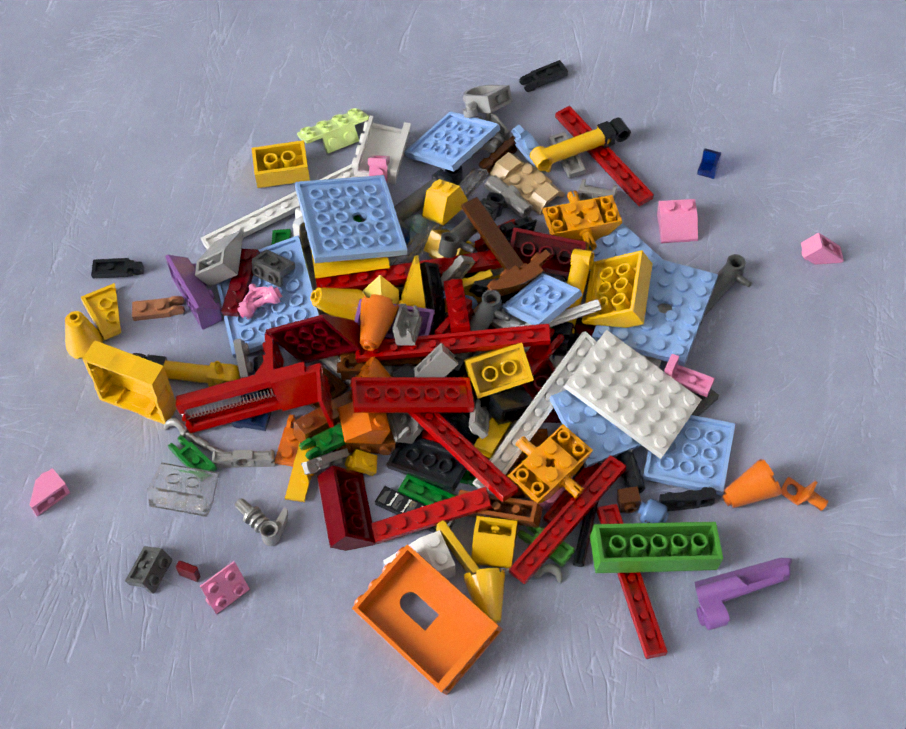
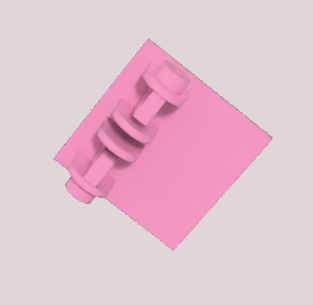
M235 561L200 585L206 596V602L213 608L216 614L250 590Z

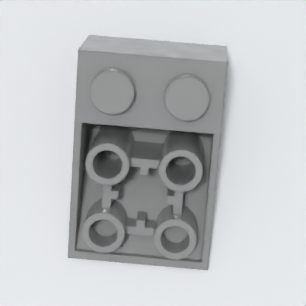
M239 230L215 241L197 260L195 276L211 287L238 275L244 231Z

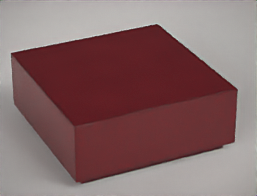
M178 561L176 569L179 575L198 582L201 576L197 566L184 561Z

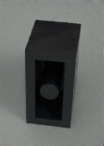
M522 385L503 390L501 393L491 394L487 410L498 425L518 421L533 399Z

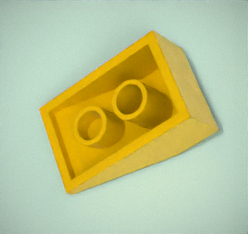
M416 255L414 256L401 294L402 300L398 301L399 305L406 304L412 307L416 305L419 308H426L419 256Z
M522 342L463 360L468 377H470L474 396L477 399L534 380Z

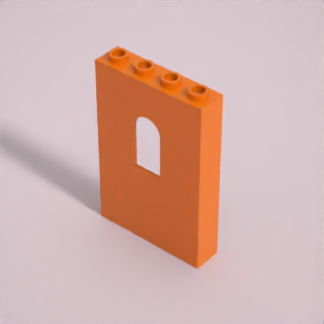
M407 544L398 550L396 558L391 563L384 566L383 573L371 581L368 586L369 589L355 600V605L352 609L441 693L447 695L503 629ZM413 592L439 614L426 630L420 627L402 610L400 601L406 593Z

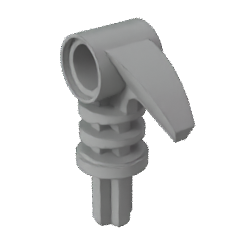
M244 498L238 499L235 507L244 515L243 521L249 524L251 528H254L256 533H261L265 545H277L287 525V508H283L278 519L273 522L261 513V509L258 506L252 507ZM269 532H274L272 535H266Z

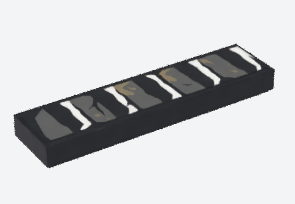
M387 486L383 487L375 500V505L396 515L426 506ZM455 520L446 522L450 529L455 524ZM437 526L427 528V530L434 533Z

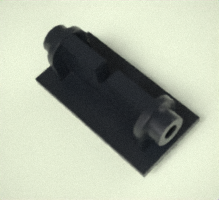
M526 216L515 220L514 224L512 221L501 224L499 229L505 238L511 241L514 227L534 231L537 219L532 220L531 217L528 218Z

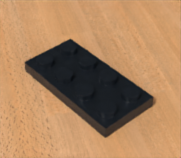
M417 437L412 444L399 442L386 463L388 469L405 475H411L451 491L456 490L467 470L441 444Z

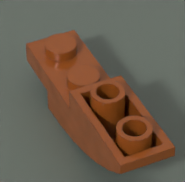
M545 249L541 254L537 252L530 259L531 262L529 264L524 263L520 268L515 265L510 270L506 268L500 274L498 280L493 279L487 285L488 290H496L500 296L522 290L542 274L544 270L541 266L547 262L551 254Z

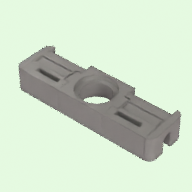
M272 449L271 451H213L212 462L217 468L275 466V453Z

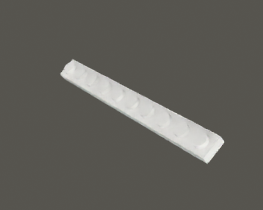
M351 164L320 180L359 176H354V168H352ZM296 191L201 237L202 243L208 249L215 241L239 230L244 231V238L295 213V210L298 207L300 208Z
M586 331L581 333L490 458V461L503 474L506 475L522 452L516 446L517 441L522 436H525L529 441L554 408L549 399L551 395L566 390L564 386L597 343ZM477 478L472 483L478 489L486 487Z

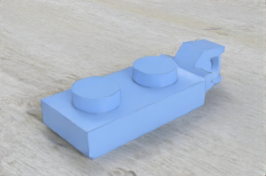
M517 125L511 130V133L515 136V145L527 161L537 169L529 155L534 148L540 145L527 130L525 131L520 125Z

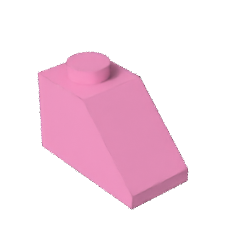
M817 233L801 242L803 258L815 265L842 263L844 261L841 247L821 233Z
M53 468L42 473L35 480L30 507L36 516H39L70 494L67 485Z

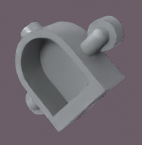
M482 85L466 90L463 93V101L466 104L463 114L465 118L477 116L478 113H492L513 102L510 86Z

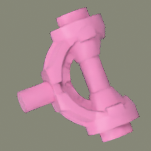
M253 283L249 285L250 291L244 300L239 303L240 307L237 309L242 318L246 317L249 320L254 316L253 314L257 308L266 303L278 304L283 296L278 287H256Z

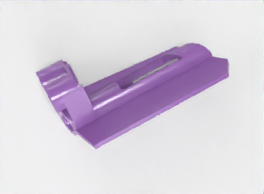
M781 557L695 581L698 601L701 606L696 608L700 624L706 626L708 630L728 625L730 618L723 602L789 580L792 559Z

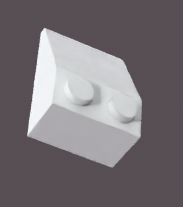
M440 530L420 537L409 544L445 578L448 579L456 576L454 561ZM396 553L383 560L384 565L391 563L396 558Z

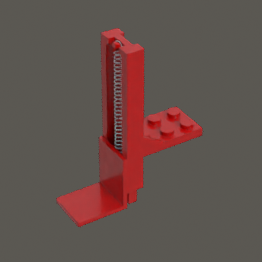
M265 334V342H263L264 362L255 375L177 395L176 408L179 414H182V421H186L185 426L189 433H194L280 409L286 411L319 402L327 423L332 428L334 427L332 396L328 378L323 374V366L321 363L305 366L304 361L285 366L284 358L277 342ZM266 388L269 389V391L267 390L268 395H266L264 391V396H262L261 394V396L259 397L257 393V398H255L254 396V398L251 399V395H249V400L246 395L247 400L245 401L244 397L242 396V402L240 400V397V402L238 403L237 399L235 398L236 403L230 404V401L228 400L229 405L223 406V403L221 402L222 407L216 408V405L214 404L215 409L209 410L207 406L208 411H205V407H203L204 412H202L200 408L201 413H198V409H196L197 414H195L193 410L194 414L191 415V411H189L190 415H188L186 411L187 409L240 396Z

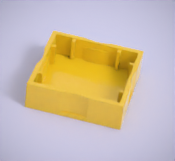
M94 340L82 359L89 375L93 379L99 399L165 424L173 416L177 408L164 366Z

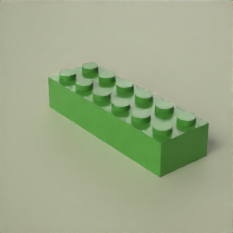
M716 522L594 524L590 534L595 573L717 570L723 561Z

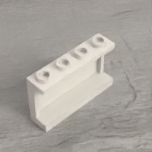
M370 115L369 120L364 123L363 131L365 133H361L359 143L361 145H357L356 148L357 158L354 157L352 161L354 176H369L368 158L370 156H390L387 183L396 184L410 135L411 123L404 122L403 128L399 129L373 123L374 116Z

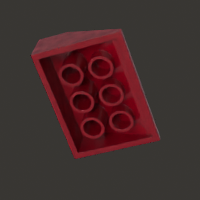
M326 314L270 328L265 332L299 362L304 361V363L357 351L361 347L360 326L357 322Z

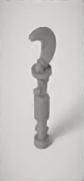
M170 418L164 424V430H167L170 426H175L179 429L180 435L184 438H191L192 443L195 442V444L204 449H209L211 452H225L222 449L213 447L208 441L189 433L188 429L184 428L183 423L179 419Z
M553 564L543 565L533 575L535 579H538L544 573H552L556 576L558 583L562 582V572ZM506 568L505 575L512 577L509 573V568Z

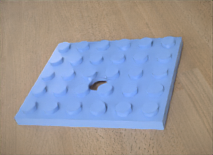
M384 175L295 182V189L315 263L407 255L408 249ZM355 215H361L366 220L364 222H356L353 218Z
M299 235L259 249L260 253L267 249L295 262V269L283 277L282 287H278L253 275L251 284L254 283L256 287H278L283 296L280 298V303H266L257 308L253 314L254 316L249 320L241 316H224L231 352L234 358H236L234 340L242 339L249 346L250 353L263 349L267 329L320 315L319 309L313 306L310 300L314 289ZM231 278L217 284L221 306H223Z
M647 256L652 262V271L644 324L628 328L596 325L592 338L598 341L603 333L608 330L639 354L667 362L671 354L679 356L678 365L685 366L717 282L718 274ZM660 304H669L672 310L661 313L658 306Z

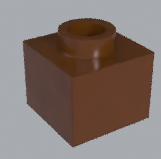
M638 486L617 490V503L620 513H633L639 510L641 498Z

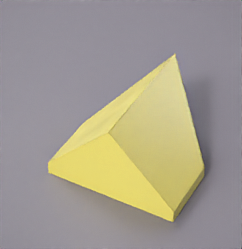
M381 275L363 290L366 298H370L371 294L383 295L392 299V304H399V290Z

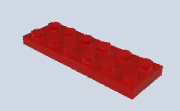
M351 377L354 413L474 411L470 377Z

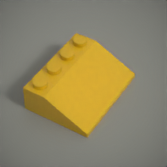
M312 254L315 278L390 268L388 257L315 263Z
M643 250L594 261L590 272L585 303L598 300L601 310L583 316V324L624 328L644 324L652 262Z

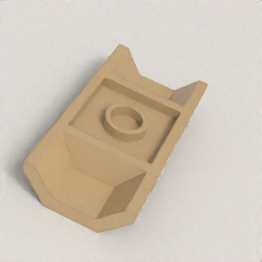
M509 152L495 163L490 172V176L496 175L508 186H515L520 192L521 197L533 206V210L539 215L543 213L542 208H545L554 198L565 196L563 191L552 184V180L530 163H525L518 156Z

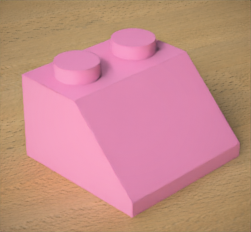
M695 199L659 201L657 218L661 243L698 241V218Z

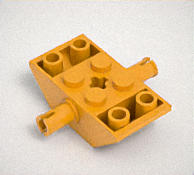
M572 191L567 194L570 203L542 208L550 235L588 242L587 250L589 251V246L592 251L597 248L596 240L609 235L622 224L613 195L580 201L578 192L573 191L575 195L573 196Z
M564 424L540 446H534L525 436H522L517 441L516 446L528 457L508 475V478L534 502L539 504L549 500L562 487L574 496L575 499L578 498V495L582 494L584 488L577 484L572 477L579 471L593 450Z

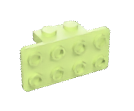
M352 108L346 114H337L328 121H319L313 127L302 128L297 133V136L304 140L306 144L322 139L325 151L329 154L359 142L355 125L369 120V116L360 109Z

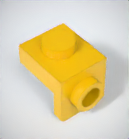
M356 449L351 455L347 456L345 466L349 470L374 476L377 471L378 456Z

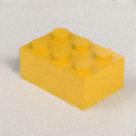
M304 140L251 148L257 188L310 181Z

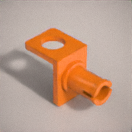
M787 477L781 487V495L797 506L802 502L808 501L822 511L828 504L827 499L814 491L818 483L816 481L807 487H803L792 478ZM788 485H793L796 488V495L788 493Z

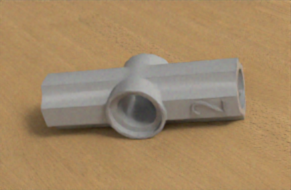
M496 175L490 176L486 181L485 188L487 190L504 196V208L509 207L521 218L530 215L533 206L521 197L520 192L515 186H508Z

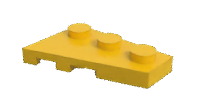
M115 283L81 296L83 305L104 340L121 334Z

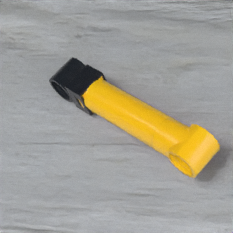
M617 117L610 122L606 121L598 124L595 130L548 147L538 146L530 152L529 156L539 171L550 172L553 163L599 146H603V148L615 145V140L617 142L625 141L629 138L631 130L622 118Z
M574 249L572 252L567 284L580 289L582 296L567 309L581 305L589 270L592 269L594 264V251ZM577 318L552 327L555 331L551 338V343L559 334L564 336L563 342L552 355L565 356L571 349L576 334L575 324Z

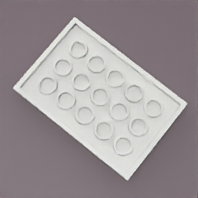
M608 330L603 333L564 386L566 390L660 459L664 456L702 400Z

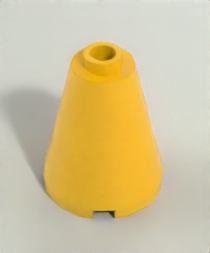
M317 288L311 293L310 300L313 306L328 315L355 320L359 300L365 295L363 291L358 289Z
M72 311L65 318V344L68 353L75 359L84 357L94 340L103 343V338L99 330L83 313Z
M485 568L476 570L474 575H471L470 572L464 574V582L471 601L493 621L500 623L505 570L502 569L500 572L499 568Z

